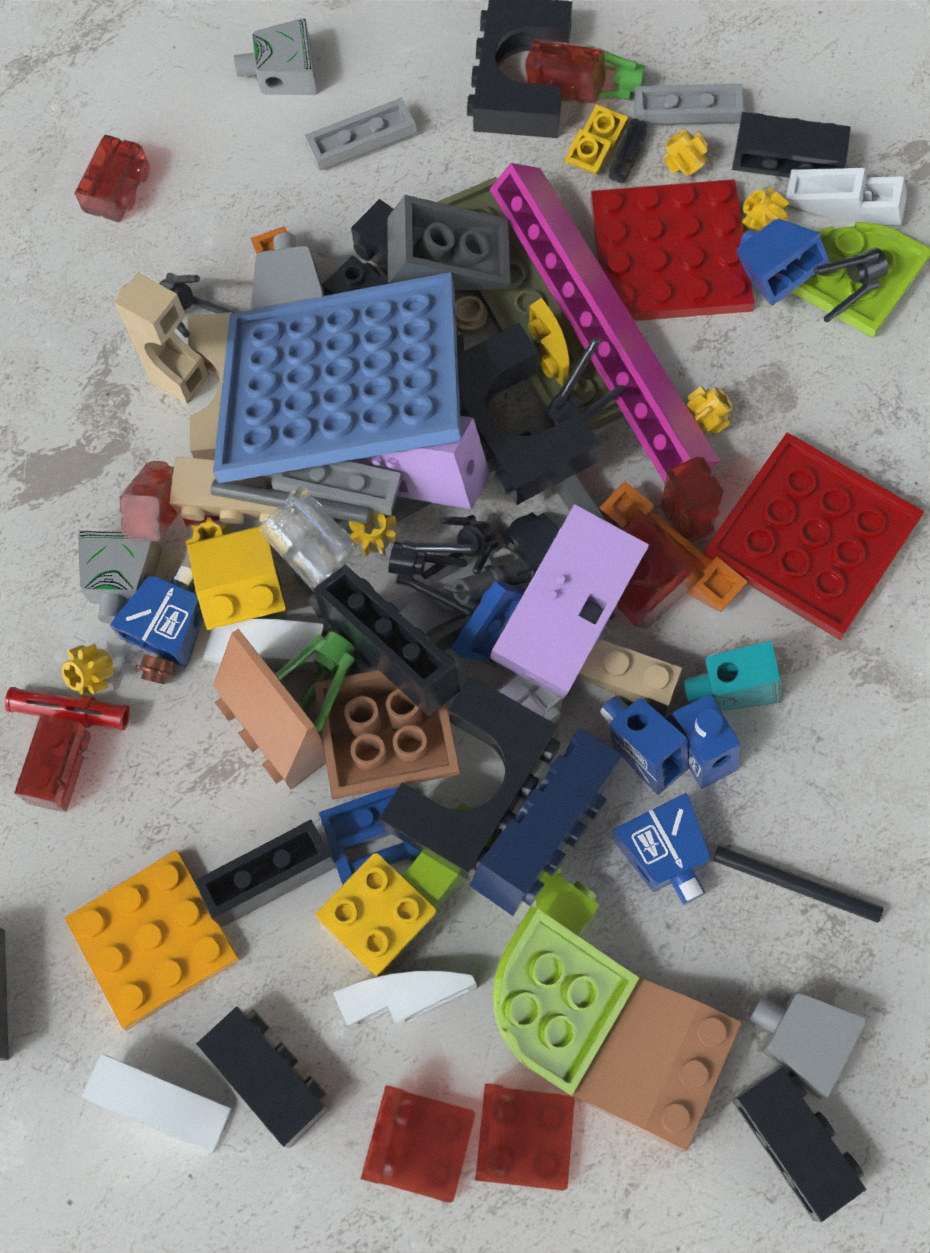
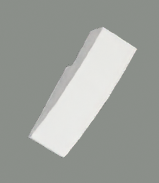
M865 168L803 169L791 171L785 199L789 201L788 205L829 218L849 222H869L880 225L901 226L907 192L904 177H867Z
M249 619L210 629L203 659L208 662L221 663L231 633L239 628L272 671L278 672L284 665L309 646L317 634L325 638L327 632L324 624L277 619ZM312 654L295 669L320 673L321 667L314 662L317 654Z
M413 971L388 974L361 981L333 992L347 1026L353 1030L388 1012H391L395 1023L399 1027L477 989V985L473 976L447 971Z
M104 1054L100 1055L81 1098L211 1152L215 1151L232 1112L230 1107Z

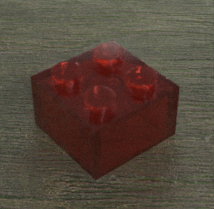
M640 510L621 530L649 544L616 606L635 627L647 630L706 574L652 516Z

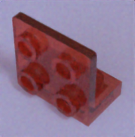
M485 1083L475 1181L565 1191L568 1188L574 1097L504 1088L503 1085Z
M385 1085L360 1179L452 1203L456 1196L475 1119V1112L471 1109Z

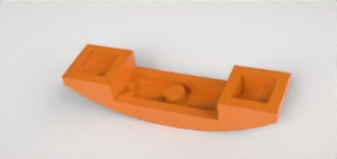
M624 481L599 508L606 521L649 544L642 557L679 588L709 607L722 612L748 581L717 556L713 561L704 556L702 551L653 512L655 507L653 503Z

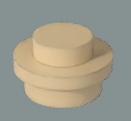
M463 296L455 303L456 328L467 333L475 332L486 324L488 312L485 304L475 296Z

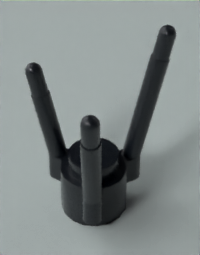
M874 247L850 258L814 267V275L847 267L850 279L854 283L860 282L863 285L825 315L823 319L825 322H830L867 292L879 288L878 278L885 276L888 271L887 259L879 248Z
M169 272L166 275V279L159 283L178 295L183 310H187L191 305H196L217 314L236 313L230 309L193 296L191 288L185 283L199 282L200 277L198 275H175ZM181 321L176 329L185 338H188L190 332Z
M597 337L592 339L560 392L557 393L543 411L558 424L578 413L587 421L625 390L623 385H619L586 410L580 411L584 403L574 396L571 390L600 343V339Z
M473 514L467 517H441L440 522L442 524L463 526L457 535V544L473 545L475 547L473 553H450L447 556L460 558L464 555L471 557L480 555L473 567V573L479 574L491 553L499 547L495 541L493 528L484 521H477ZM434 564L423 572L422 578L428 579L448 565Z
M404 540L402 543L395 541L389 559L388 572L397 574V584L410 586L467 616L473 614L471 608L460 604L457 600L413 578L414 575H423L426 562L466 567L468 562L465 559L428 553H473L475 551L473 545L416 543Z

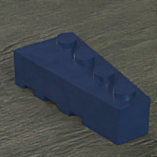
M579 727L571 737L564 756L560 754L557 756L538 789L536 787L533 789L519 810L515 820L511 819L483 857L469 886L512 916L515 915L523 902L531 906L545 886L540 879L545 873L550 876L556 873L567 855L562 852L565 845L568 844L574 848L587 828L582 822L587 816L594 820L605 805L607 798L602 796V793L623 755Z

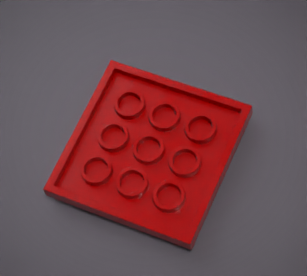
M735 179L591 191L590 201L597 261L634 321L753 312L755 303L751 279L743 269L736 253L738 247L741 246L740 241L744 233Z
M786 432L704 549L703 555L712 561L717 556L748 581V585L838 640H841L915 528L924 511Z

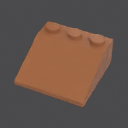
M239 628L232 632L213 683V687L220 696L214 703L228 721L236 718L244 729L238 732V734L253 753L259 748L268 759L262 763V766L273 781L277 784L284 780L290 790H292L326 764L324 745L315 725Z
M379 670L344 677L321 729L333 800L399 787L401 783L410 785L460 775L446 703L428 717ZM333 679L314 683L318 712Z
M640 978L572 1097L680 1152H686L736 1037L741 1021L700 1001Z

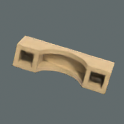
M138 272L129 284H125L120 289L114 304L151 383L188 403L208 378L209 374L202 357L187 346L174 332L186 316L178 295Z
M232 312L187 316V327L190 332L188 346L202 357L207 372L219 380L217 393L209 405L189 416L190 451L193 458L214 460L229 318L230 314H233Z
M175 457L169 503L177 513H180V517L184 519L201 521L204 520L205 516L220 517V521L230 524H243L244 519L259 520L260 525L265 524L266 527L273 528L283 527V523L299 524L298 527L300 529L308 531H321L322 526L332 527L334 524V518L214 496L211 494V485L213 480L216 479L213 473L214 460Z
M597 639L576 679L592 683L618 696L628 707L637 699H644L665 718L682 668Z

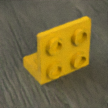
M374 853L314 916L375 977L388 975L393 970L390 963L436 915V909L379 854Z

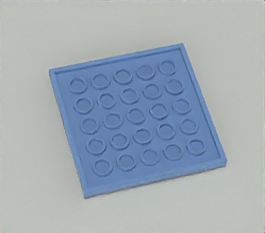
M451 272L230 314L213 473L218 483L461 441L455 291Z

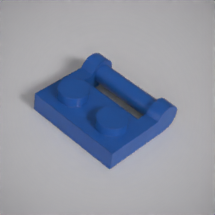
M398 787L381 790L319 812L342 885L374 853L379 854L389 865L410 858L412 862L420 855L421 852L406 842L348 861L345 852L348 849L391 835V833L382 829L379 817Z

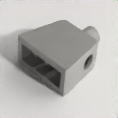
M277 234L273 238L274 250L263 251L257 254L251 299L253 310L325 296L310 248L305 245L296 246V237L293 234Z
M798 992L790 996L784 1009L761 996L749 1017V1020L771 1032L762 1049L764 1054L787 1073L792 1071L803 1086L819 1099L829 1097L867 1022V1019Z

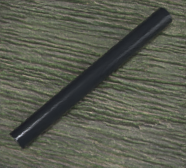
M720 845L717 846L713 861L870 921L879 923L884 907Z

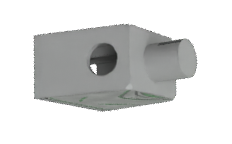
M306 18L255 31L252 34L254 53L234 55L237 77L257 75L260 91L265 95L317 94L311 41Z
M79 530L80 588L90 603L100 604L99 621L111 624L147 577L155 575L162 547L153 532Z

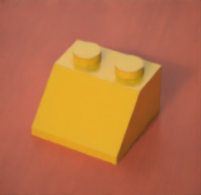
M265 524L187 544L195 590L207 630L286 610V597Z

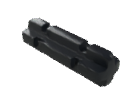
M634 118L629 122L626 129L627 133L624 134L615 154L616 159L612 161L609 168L610 180L617 181L620 184L627 181L630 174L629 170L633 167L642 146L641 142L644 141L647 134L648 124L644 120L640 121Z

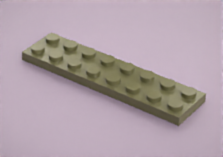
M497 177L438 201L439 203L507 219L490 191V188L497 181ZM508 221L510 286L507 289L476 290V292L485 304L498 331L501 333L520 323L538 350L539 356L540 343L536 342L528 330L529 306L542 298L557 319L563 332L569 355L570 375L585 349ZM591 359L571 390V393L584 403L580 408L581 412L610 392ZM540 366L538 373L526 379L543 410L546 409L562 389L554 377L548 378L543 373ZM614 399L592 415L586 423L593 430L624 415ZM547 415L552 426H556L558 423Z

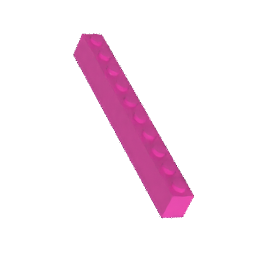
M510 163L490 188L491 193L584 349H587L593 338L597 337L600 339V343L594 351L591 361L610 392L619 385L625 387L624 392L614 399L665 485L696 484L720 460L541 168Z

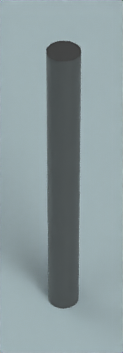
M214 479L211 485V494L214 496L368 524L371 518V508L233 482L218 483L217 479Z

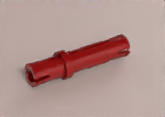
M10 687L8 689L4 702L7 712H18L44 718L77 722L78 726L83 728H90L92 725L124 731L129 724L131 714L129 705L97 701L94 696L84 695L82 698L24 690L17 687ZM39 702L60 706V708L35 705V703ZM75 709H83V710H88V711L101 712V714H100V715H96V714H90V713H85V712H78V711H75Z

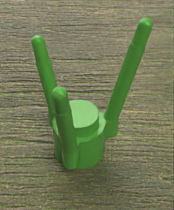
M585 45V51L596 56L579 52L577 58L615 71L612 85L619 86V89L561 94V101L608 98L629 100L630 92L634 93L635 86H641L645 65L637 64V61L624 59L592 45Z
M329 631L325 638L317 634L309 646L275 674L280 681L314 653L317 654L314 662L322 668L314 683L325 681L330 674H335L314 724L317 732L321 731L346 672L355 660L353 654L356 648L342 636L332 631ZM314 683L299 705L304 712L316 696Z

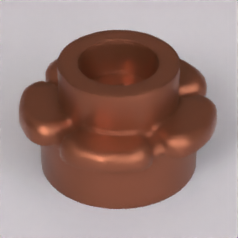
M143 654L141 665H136V669L143 671L141 679L165 685L167 677L175 678V675L172 674L175 662Z

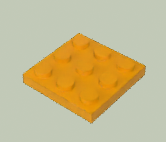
M177 850L64 917L122 1029L126 1031L240 961L222 927L212 920L194 882L195 879Z

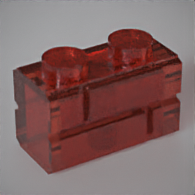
M535 39L525 61L526 77H528L527 83L562 86L561 98L576 100L579 103L595 104L606 80L604 49Z
M106 134L102 137L74 192L81 209L85 213L98 217L103 216L105 219L120 222L126 210H132L136 201V190L140 182L147 180L150 172V164L147 161L143 147L139 143L128 140L121 141L120 138Z
M696 456L670 468L666 475L660 508L667 520L672 521L671 527L687 540L691 538L700 540L711 534L715 529L716 516L720 512L719 506L724 491L716 477L711 476L712 471L704 457Z
M164 461L147 462L119 496L120 513L123 514L121 518L122 536L128 539L158 541L166 533L179 514L169 503L174 466H169Z
M40 714L14 792L15 795L33 806L67 812L84 760L82 753L87 750L91 734L80 722Z

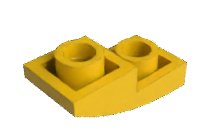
M596 104L584 129H579L564 159V163L597 176L612 155L629 124L628 117Z
M540 298L529 306L528 330L534 340L540 343L539 366L548 378L554 377L563 387L569 377V355L566 341L557 319L544 300Z

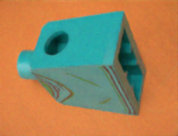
M772 640L708 656L705 658L708 673L683 678L688 702L698 700L710 694L721 711L781 702V680Z

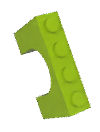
M461 802L455 810L474 809L479 807V805L474 804L470 808ZM422 852L402 876L436 909V913L464 879L459 874ZM559 867L553 876L545 873L540 879L545 886L536 898V908L580 937L597 915L600 905L594 901L597 898L596 894L579 881L572 885L560 876L562 869Z

